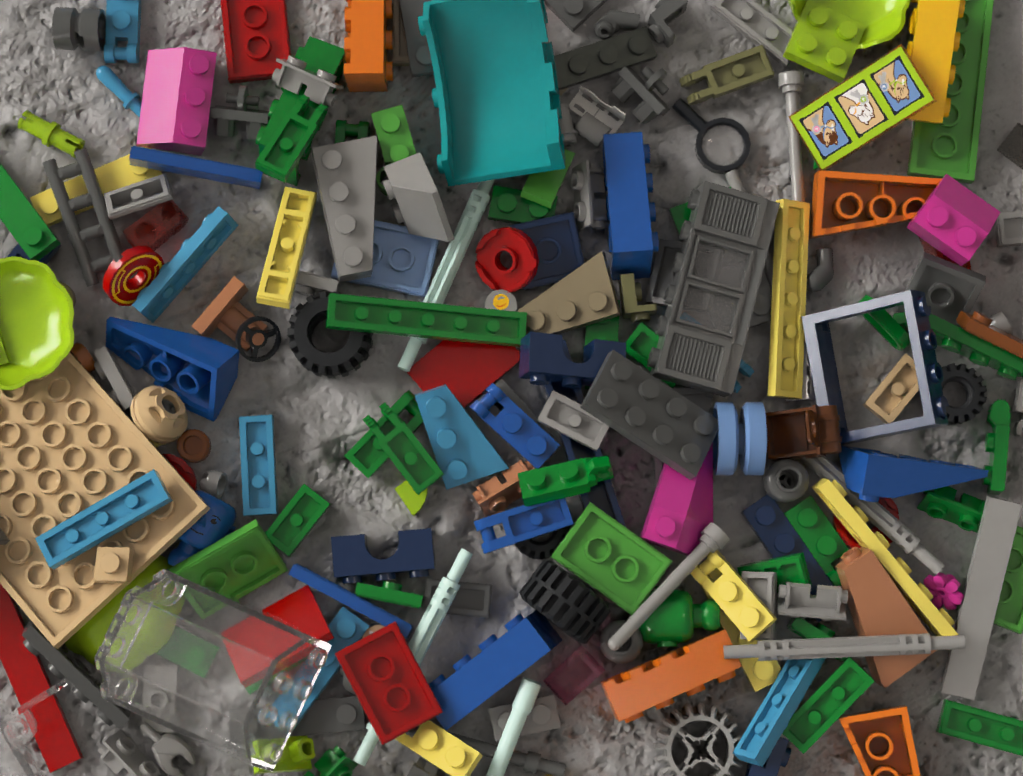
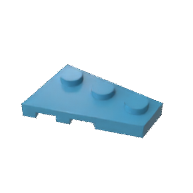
M446 384L415 394L437 464L445 474L442 478L446 490L509 469L508 465Z

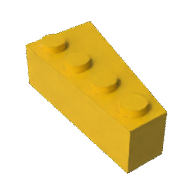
M911 0L912 3H917V8L913 9L908 23V30L914 37L913 41L908 42L905 54L934 100L902 120L940 124L943 123V117L948 118L950 113L951 98H946L948 84L953 85L955 79L956 65H951L953 51L957 52L960 45L961 33L956 31L958 18L962 19L964 15L965 0Z

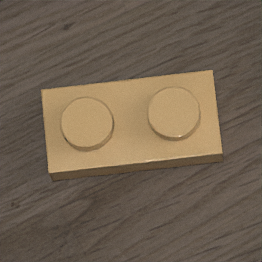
M905 353L863 404L865 408L885 424L892 423L919 390L914 359Z

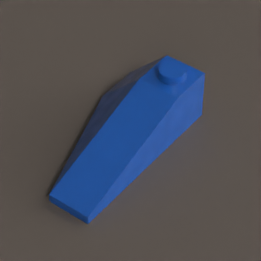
M109 317L106 320L107 348L135 370L142 368L155 379L154 385L166 387L177 393L185 404L186 410L213 422L217 419L237 379L240 350L209 337L115 317Z
M841 445L842 452L838 453L847 489L859 493L858 499L869 502H879V497L897 498L986 478L989 471L971 465L929 459V462H926V459L899 454V458H897L896 455L882 453L878 450Z

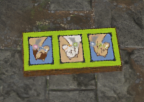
M900 44L788 117L819 169L827 171L937 102V99L904 46Z

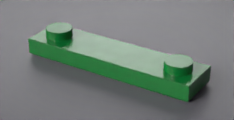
M0 163V219L30 260L39 261L61 243Z

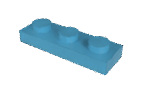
M274 416L239 417L243 516L278 515Z

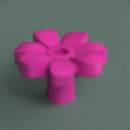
M939 572L935 577L928 574L923 580L925 587L933 595L931 602L938 610L943 604L947 610H954L957 605L962 603L964 595L957 591L960 583L955 576Z

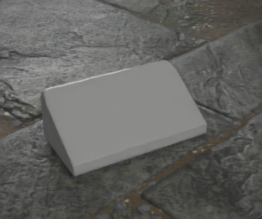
M166 173L104 193L108 217L112 220L172 200L173 190Z

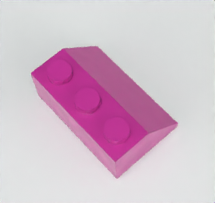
M187 47L148 50L136 146L198 156L202 155L206 147L216 52Z

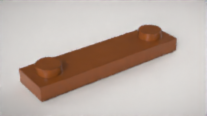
M961 310L956 321L965 331L1023 359V340L991 325L992 319L978 311H974L971 315Z

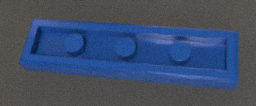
M137 146L131 147L129 157L130 165L256 189H260L263 174L262 171L254 168Z
M293 564L288 574L383 626L396 621L402 635L406 638H409L414 629L412 624L356 596V594L300 564Z

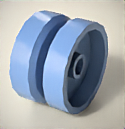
M715 402L713 416L718 419V432L713 440L714 474L733 475L737 469L739 455L740 467L745 476H762L765 470L767 452V426L763 402H746L741 408L739 423L737 409L733 402Z

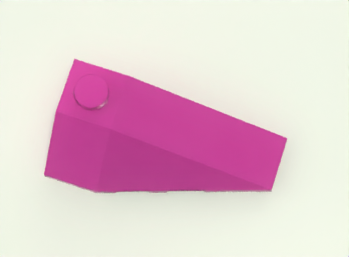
M713 442L697 476L691 480L664 463L640 538L645 542L686 556L699 545V539L702 536L701 531L710 522L713 523Z

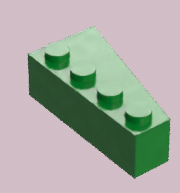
M310 36L305 47L300 46L295 57L307 63L305 68L317 74L318 69H322L337 76L335 82L339 84L344 72V63H346L344 49ZM302 85L299 94L281 87L283 93L280 99H274L268 115L270 120L267 126L262 125L256 137V144L259 145V155L287 111H291L300 96L305 93L307 85ZM310 101L308 109L302 117L309 120L319 104ZM312 141L300 160H308L312 150ZM300 160L286 183L294 186L298 185L301 177L299 174Z

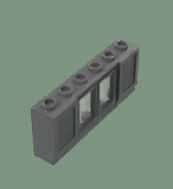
M704 181L697 190L693 189L691 191L687 208L692 209L689 221H684L679 239L683 240L681 253L676 252L671 271L676 272L673 284H668L664 294L663 302L667 303L665 316L661 315L659 317L655 334L660 335L657 348L652 347L648 357L647 366L651 367L650 374L652 376L722 397L733 394L780 203L708 181Z

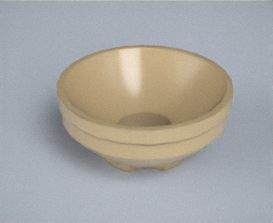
M149 386L137 393L131 401L130 411L133 422L148 439L156 443L167 444L176 441L186 430L188 413L185 404L177 393L165 387ZM162 399H166L174 405L175 414L165 410L162 405Z

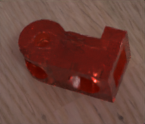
M173 200L158 204L123 230L126 241L132 248L136 246H149L155 251L168 241L169 237L178 233L188 223L189 218Z

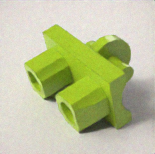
M308 735L264 737L250 740V746L254 753V774L298 772L312 769L311 759L315 757L313 740L308 738Z

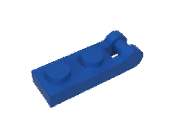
M491 383L485 389L487 393L480 401L475 400L470 405V408L535 469L541 468L560 447V444L507 397L499 387ZM498 402L504 409L495 417L489 409Z
M565 498L528 507L522 505L474 521L476 531H480L484 542L481 544L484 554L574 524ZM503 524L506 536L496 538L493 527Z

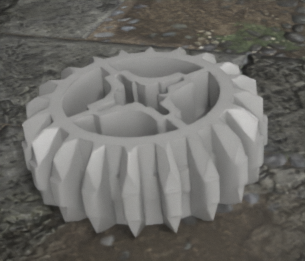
M698 703L697 713H693L690 704H685V716L682 717L681 713L674 709L672 710V714L676 718L674 723L667 718L662 720L663 724L669 727V730L665 733L657 729L655 734L665 738L664 743H653L654 749L663 750L664 752L663 755L654 757L656 763L665 761L667 763L659 771L662 776L667 775L671 771L673 772L672 776H689L686 775L688 770L699 762H707L716 769L713 773L706 776H736L729 771L731 765L736 768H742L743 764L741 762L733 760V751L735 749L734 743H738L743 735H731V732L735 731L739 726L736 722L730 723L728 726L725 725L730 716L727 712L722 713L717 719V706L712 705L708 714H705L704 703ZM698 720L712 723L708 730H705L698 736H692L681 728L689 722ZM720 731L726 744L723 762L712 750L713 743L717 738L716 735ZM675 736L683 742L686 748L685 755L678 767L672 757V742ZM686 737L693 742L697 741L699 744L700 740H705L706 743L703 748L712 760L705 756L701 757L699 754L697 758H694L692 756L694 749L686 740Z

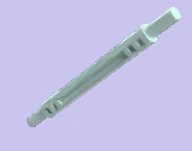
M495 179L481 181L477 189L472 190L453 233L454 240L449 242L423 302L444 303L491 198L488 194ZM409 337L410 339L397 367L403 371L410 372L421 345L426 344L428 338Z
M463 548L460 549L447 577H442L408 644L419 667L461 586L458 583L473 555ZM370 722L366 726L368 732L353 761L363 766L366 765L379 740Z

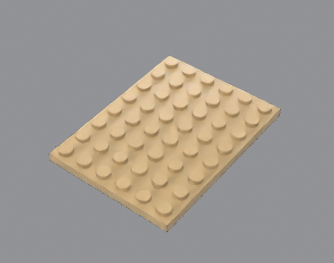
M71 352L52 373L40 379L30 380L18 389L0 390V528L10 540L6 545H0V584L50 644L59 649L128 585L124 583H98L93 580L97 546L130 547L134 549L132 582L211 509ZM153 469L159 473L173 500L172 502L55 570L48 566L35 539L36 537Z

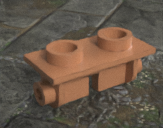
M520 460L510 466L509 469L502 471L507 481L502 485L495 475L476 486L477 490L472 495L481 507L485 517L503 512L509 504L522 497L518 473L535 469L527 460L524 462Z

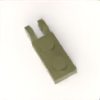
M759 45L707 64L701 70L680 78L679 82L683 88L692 86L704 79L707 82L709 88L694 92L686 98L690 106L774 77L775 73L764 46Z

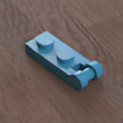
M107 0L104 45L105 63H116L117 60L139 63L141 0ZM118 41H128L127 47H118Z

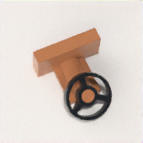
M234 276L191 327L204 337H209L216 328H219L235 342L236 348L240 350L239 353L244 358L252 362L266 361L279 349L281 343L280 330L269 318L255 316L239 303L248 292V288ZM262 321L270 323L274 329L266 330L268 326ZM276 335L272 349L267 354L257 357L258 349L265 346L269 337ZM242 348L245 351H248L250 349L251 357L246 355L243 352Z

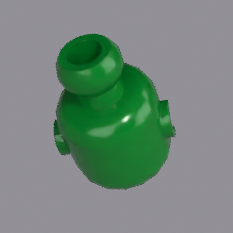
M675 589L639 627V630L643 636V641L646 643L657 644V647H677V643H685L693 637L694 628H703L706 631H716L719 629L720 608L715 600L712 599L705 600L701 604H693L692 596L687 591ZM652 590V591H651V593H650L649 596L646 598V600L650 597V595H651L655 590Z

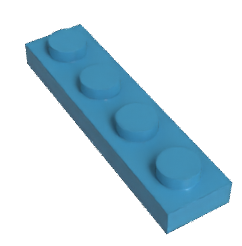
M218 206L213 213L208 214L204 218L202 225L193 236L183 242L179 252L172 260L161 267L158 276L151 284L140 291L137 300L132 306L154 323L238 227V224L226 211Z
M153 469L35 539L48 566L55 570L173 500L159 473Z
M345 607L340 609L329 624L334 638L306 654L261 714L263 718L287 736H290L341 668L335 653L361 640L366 630L370 628L367 623Z
M826 658L786 661L733 751V754L739 760L763 767Z

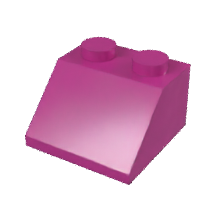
M945 174L906 228L959 266H962L971 259L982 244L1001 212L951 176Z

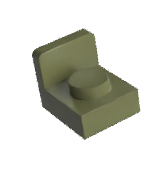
M634 273L621 274L618 284L622 318H631L632 323L650 321V316H654L658 311L657 304L637 305V302L642 301L641 283L635 282Z

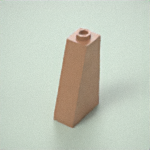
M853 547L841 556L842 561L835 567L842 589L848 590L847 604L858 636L928 633L872 550L865 547ZM931 654L865 656L875 683L887 688Z

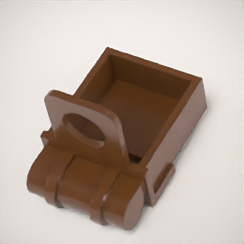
M812 405V407L765 413L769 460L777 461L780 459L802 457L811 459L826 457V454L842 452V437L840 436L839 429L840 415H838L837 405Z

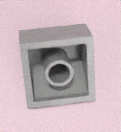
M421 152L383 166L388 179L382 181L389 200L395 198L397 202L391 205L398 224L404 222L409 234L447 242L454 240L439 192Z

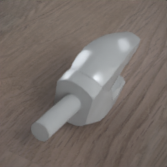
M144 721L139 727L155 742L151 748L160 768L169 776H187L172 760L175 756L182 755L189 763L195 765L196 759L190 746L174 734L165 733L160 736Z

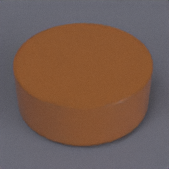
M76 342L70 352L91 373L95 370V362L86 347Z
M190 429L183 432L178 438L177 451L184 460L191 463H199L209 456L211 441L204 432Z

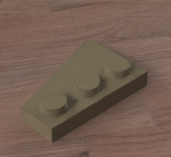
M603 251L518 310V312L527 313L526 335L530 331L558 335L621 315L606 255Z

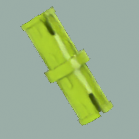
M29 110L22 114L26 117V120L20 117L18 121L19 129L41 139L42 144L47 147L54 146L73 158H76L74 152L77 148L79 150L84 148L85 140L61 129L60 124L54 121L50 123Z

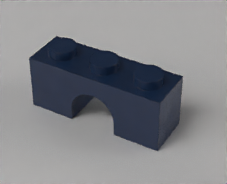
M530 331L520 341L519 378L530 379V384L548 385L550 382L562 383V387L568 389H578L582 385L591 386L610 351L615 350L626 358V343L594 339L584 346L583 362L575 363L570 361L563 352V335Z
M432 528L398 531V549L393 556L387 559H376L370 554L365 534L331 537L334 578H342L343 584L362 583V576L375 575L376 581L395 580V573L409 572V578L429 577V570H436Z

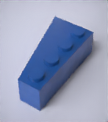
M642 132L603 134L605 191H608V194H606L607 220H610L608 243L609 253H612L611 278L612 280H619L621 274L634 273V279L650 278L653 252L659 251L658 232H652L651 222H656L655 202H649L648 193H653L652 173H646L645 164H650L649 144H643Z
M536 610L526 618L518 614L504 625L508 632L500 638H497L495 634L491 635L478 645L482 652L472 659L467 654L452 666L456 671L447 679L441 674L429 683L443 711L436 718L446 731L563 641L543 615Z

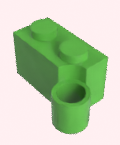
M403 105L371 113L385 165L416 154ZM382 167L377 173L376 180L381 193L387 196L385 188L381 184L382 179L387 176L384 167Z

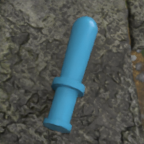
M98 67L96 70L98 80L124 102L123 107L125 109L130 108L140 118V95L137 92L132 93L109 67Z

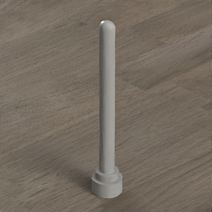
M786 71L778 74V87L782 89V94L786 95L792 200L805 202L801 134L790 118L800 111L799 94L802 93L801 88L805 86L804 72Z
M710 522L701 531L702 536L699 539V545L608 640V647L611 650H618L710 552L721 551L727 545L730 539L720 527Z

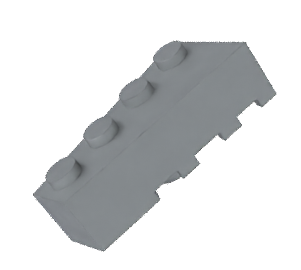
M377 135L312 148V159L339 283L367 278L372 275Z

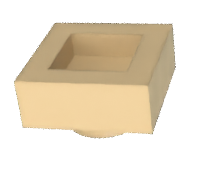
M97 546L93 580L98 583L131 584L134 549L130 547Z

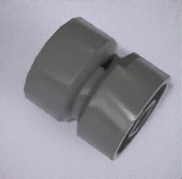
M56 7L52 20V36L55 48L60 50H76L81 45L84 51H103L106 37L105 11L103 9L84 8L79 13L76 8Z

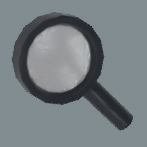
M681 98L674 103L672 108L699 132L696 137L695 152L697 159L704 168L713 173L725 174L740 168L744 164L750 152L751 142L749 134L743 125L733 119L723 117L713 119L707 123Z

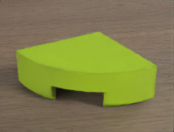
M407 481L394 488L411 514L415 516L425 503L428 488L419 495L416 494Z

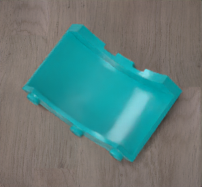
M432 0L424 2L423 15L418 16V25L421 36L426 35L433 66L436 88L432 89V99L434 107L439 108L441 128V154L437 155V166L439 173L445 174L448 187L565 169L564 136L559 125V119H562L553 45L552 42H548L546 28L548 17L544 0Z

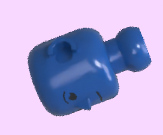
M196 490L195 492L211 509L178 538L181 541L178 547L169 553L168 564L175 566L234 532L236 528L233 526L236 520L235 509L204 491Z

